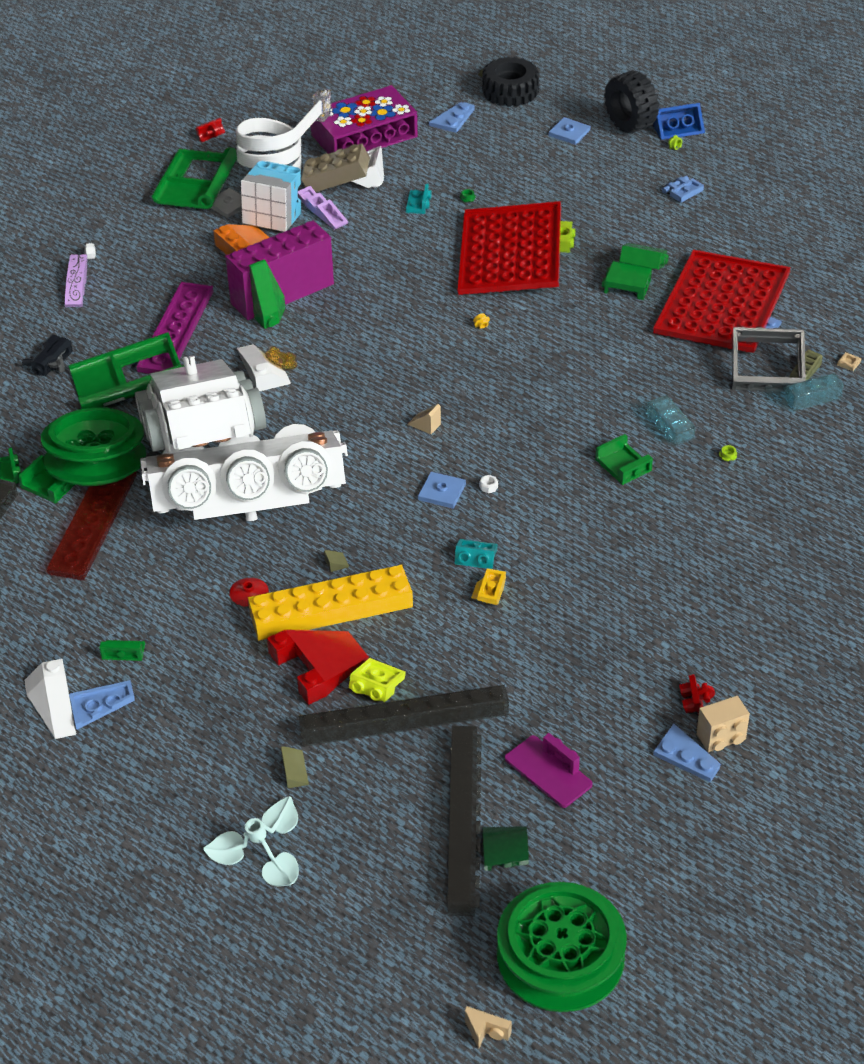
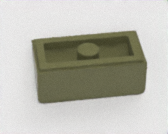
M281 747L287 788L309 785L303 750Z

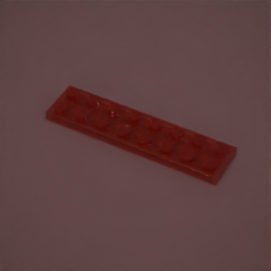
M136 472L117 482L89 486L47 567V574L85 580L137 476Z

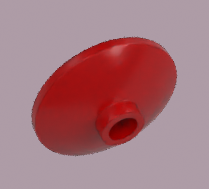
M243 578L231 586L229 594L234 603L249 607L248 597L269 593L267 584L260 579Z

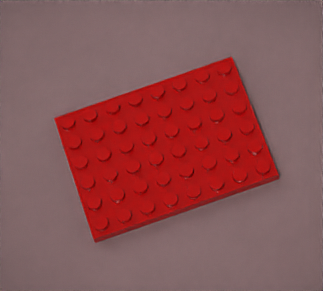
M561 201L464 210L458 295L559 287Z
M693 249L653 328V333L732 349L733 327L766 328L790 274V267ZM738 341V350L754 353L759 342Z

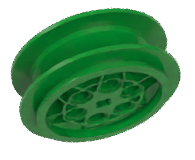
M86 408L62 415L47 425L41 434V444L47 451L44 456V467L54 478L74 485L98 486L122 480L140 469V459L147 456L145 446L141 443L144 437L143 424L136 417L111 408Z
M549 882L531 887L516 896L501 915L497 930V962L499 971L512 992L535 1007L555 1012H571L591 1007L605 999L615 989L622 976L627 943L623 919L615 906L607 898L589 887L569 882Z

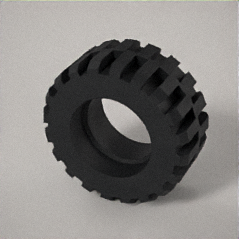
M509 56L492 60L483 69V95L488 101L491 100L494 104L499 103L500 106L507 105V107H512V105L528 104V101H533L539 92V70L531 61H526L524 58H511Z
M631 70L615 76L608 81L605 87L604 103L607 107V114L610 115L614 125L626 133H634L651 126L659 113L656 89L652 86L650 79H647L646 75L641 72Z

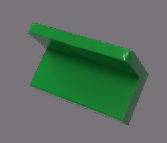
M101 641L99 647L102 660L142 661L145 641Z

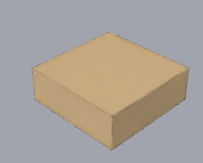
M845 352L837 365L854 371L860 364L861 358Z

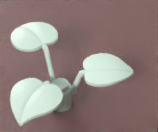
M288 796L275 803L264 813L262 821L257 818L248 820L245 824L246 832L243 834L244 842L239 833L234 831L225 832L204 847L205 853L215 862L233 865L244 857L242 848L247 846L248 839L254 843H262L272 860L263 866L262 876L268 884L277 887L290 886L297 880L299 875V866L295 857L287 852H282L275 858L265 841L266 831L273 833L276 830L278 833L284 834L295 828L298 822V813L292 798Z

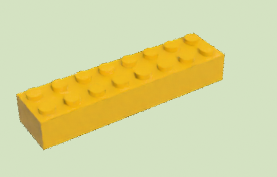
M397 565L248 597L257 639L260 641L283 630H310L413 607V595L403 566Z

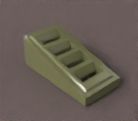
M811 350L805 352L806 382L821 366L823 358L821 354ZM797 365L789 377L798 378Z

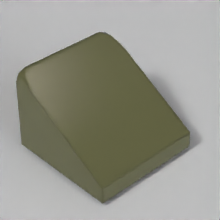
M324 550L325 561L330 572L349 567L342 552Z

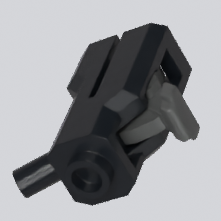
M50 335L43 343L44 348L34 359H22V365L31 366L32 372L36 375L47 376L51 370L57 368L60 373H63L65 371L64 361L73 352L72 344L67 338Z

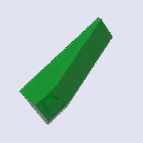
M264 259L249 265L254 318L266 329L280 323L285 310V297Z

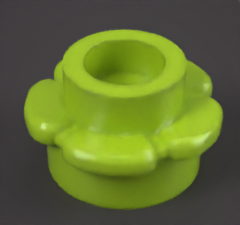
M677 135L671 137L668 141L669 148L675 150L682 146V139Z
M731 445L723 446L719 452V456L724 461H734L737 458L736 448Z

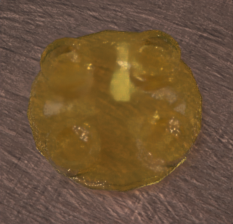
M271 346L265 353L266 358L278 367L295 369L298 366L295 360L296 355L291 352L284 353L277 347Z

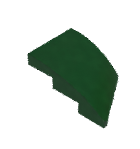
M527 826L483 827L485 871H490L492 866L509 868L529 864Z

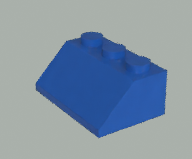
M700 103L658 109L657 119L653 123V127L661 140L670 139L674 135L684 137L705 133Z

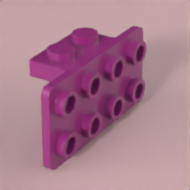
M550 733L543 737V741L537 736L532 735L505 755V761L562 808L568 807L592 788V780L579 771L580 757L574 750H570L559 738H555Z

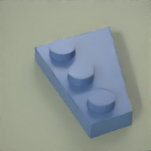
M460 102L431 120L429 126L457 133L474 111L475 105Z
M130 680L69 694L76 730L135 701Z
M675 724L671 726L653 753V756L708 782L712 781L721 766L716 759Z

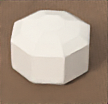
M93 243L86 244L84 252L85 255L87 254V259H95V245Z
M491 475L483 476L479 481V487L486 493L495 492L498 488V480Z

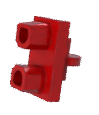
M221 118L195 128L201 142L225 133Z
M695 674L689 675L690 682L680 684L679 686L683 698L692 696V698L682 700L685 712L697 711L699 715V709L704 707L703 700L706 703L710 702V699L715 696V690L712 686L707 685V683H703L700 687L696 682Z

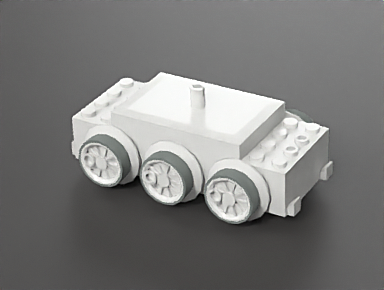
M189 356V360L187 357H183L184 367L150 373L151 381L147 386V390L135 392L140 422L143 424L147 440L150 441L153 452L164 450L165 448L169 454H172L170 442L174 449L179 450L189 448L190 446L201 447L212 441L225 442L230 440L231 437L237 438L247 436L248 434L249 437H253L255 430L266 428L265 411L259 389L253 388L251 380L245 378L243 370L232 372L222 359L196 364L195 356Z
M292 424L282 428L275 435L274 439L260 440L257 436L249 437L248 434L247 436L237 438L231 437L228 441L220 442L218 447L190 446L180 450L174 449L172 444H170L172 454L164 450L161 455L140 459L143 485H145V481H149L153 512L166 513L169 512V509L175 508L177 510L193 511L194 520L245 513L246 521H254L258 519L256 511L309 503V493L321 490L325 486L337 488L341 487V484H346L342 453L345 456H348L346 443H341L338 430L315 432L304 424Z

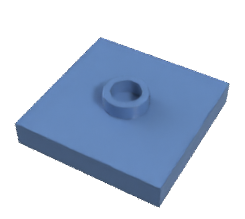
M564 117L549 131V136L576 145L590 131L591 126Z
M430 472L418 495V500L454 509L466 485V480Z

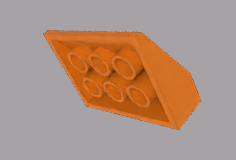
M227 224L213 230L215 245L226 255L270 238L254 225Z

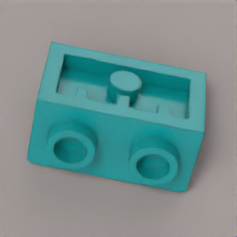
M425 184L424 191L410 190L406 213H426V209L430 207L432 190H429V184Z
M460 539L456 545L455 564L492 569L498 544Z

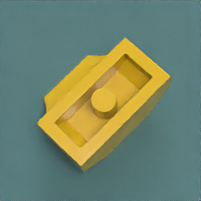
M487 568L484 577L476 583L471 598L498 605L505 584L506 572Z

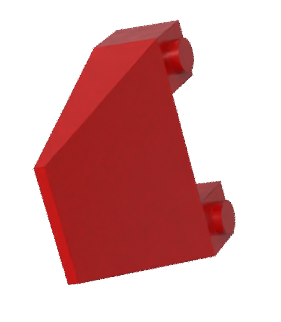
M283 630L267 638L268 652L278 666L299 657L308 668V672L297 677L298 692L308 705L329 695L353 671L369 659V656L348 631Z

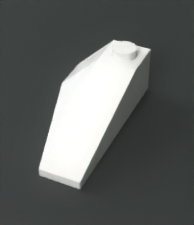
M381 146L367 151L370 157L367 176L352 182L367 188L372 186L376 188L382 184L384 171Z
M254 344L237 348L254 387L258 388L259 391L291 384L286 372Z
M57 659L42 662L24 680L27 697L55 739L76 735L63 660Z

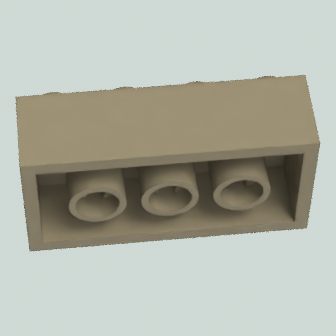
M361 143L358 145L354 144L345 149H338L333 153L323 154L317 158H310L305 162L301 180L305 187L311 186L315 192L367 176L370 157Z

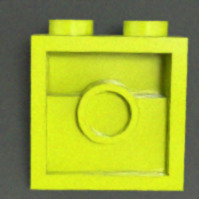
M369 658L351 673L349 688L354 693L370 696L374 701L386 702L394 695L395 687L405 679L406 672Z

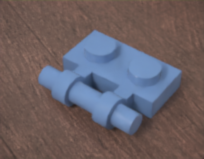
M687 176L677 178L673 183L669 182L662 188V192L664 194L670 192V196L681 203L702 192L704 185L693 178L689 180Z

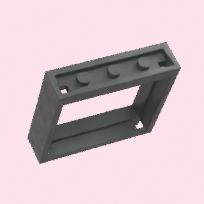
M733 327L732 390L804 393L806 385L805 330L795 328ZM738 341L797 343L798 378L738 376Z

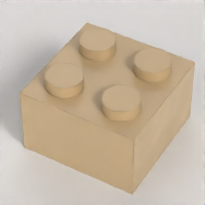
M738 695L699 709L696 734L708 752L720 751L725 746L731 744L738 745L746 740L750 713Z

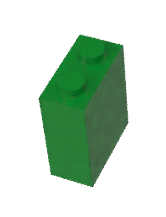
M627 243L622 245L619 262L660 269L665 264L667 265L669 255L667 250Z

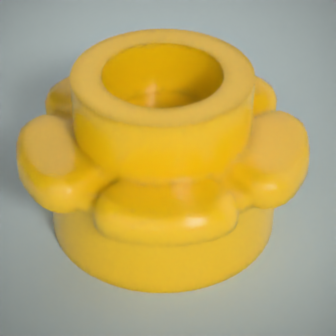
M485 314L477 315L473 320L475 328L479 327L482 329L487 327L490 318L486 317Z

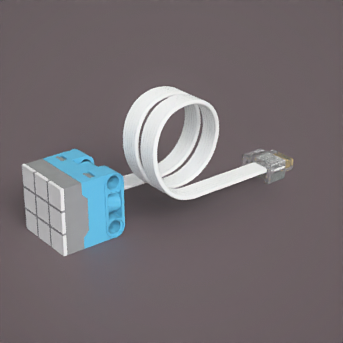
M324 89L315 92L312 96L313 108L295 128L283 122L267 118H252L238 125L236 129L237 161L242 166L252 168L241 180L242 223L285 232L301 214V199L298 198V187L301 184V136L314 121L325 122L331 115L332 90ZM252 132H267L277 134L276 136H246V134ZM272 150L279 152V153L265 154V155H256V154H248V153H245V152H247V151H272ZM295 161V163L292 166L286 165Z

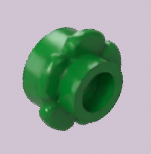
M471 189L463 190L460 195V199L463 202H473L476 197Z

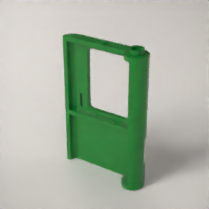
M228 147L223 153L179 149L152 195L153 201L164 205L210 209L237 161V150ZM192 160L221 162L212 180L184 177Z
M169 332L68 365L81 408H102L135 396V392L147 390L151 376L148 375L126 382L122 367L167 352L174 367L166 370L184 367V365L181 366Z

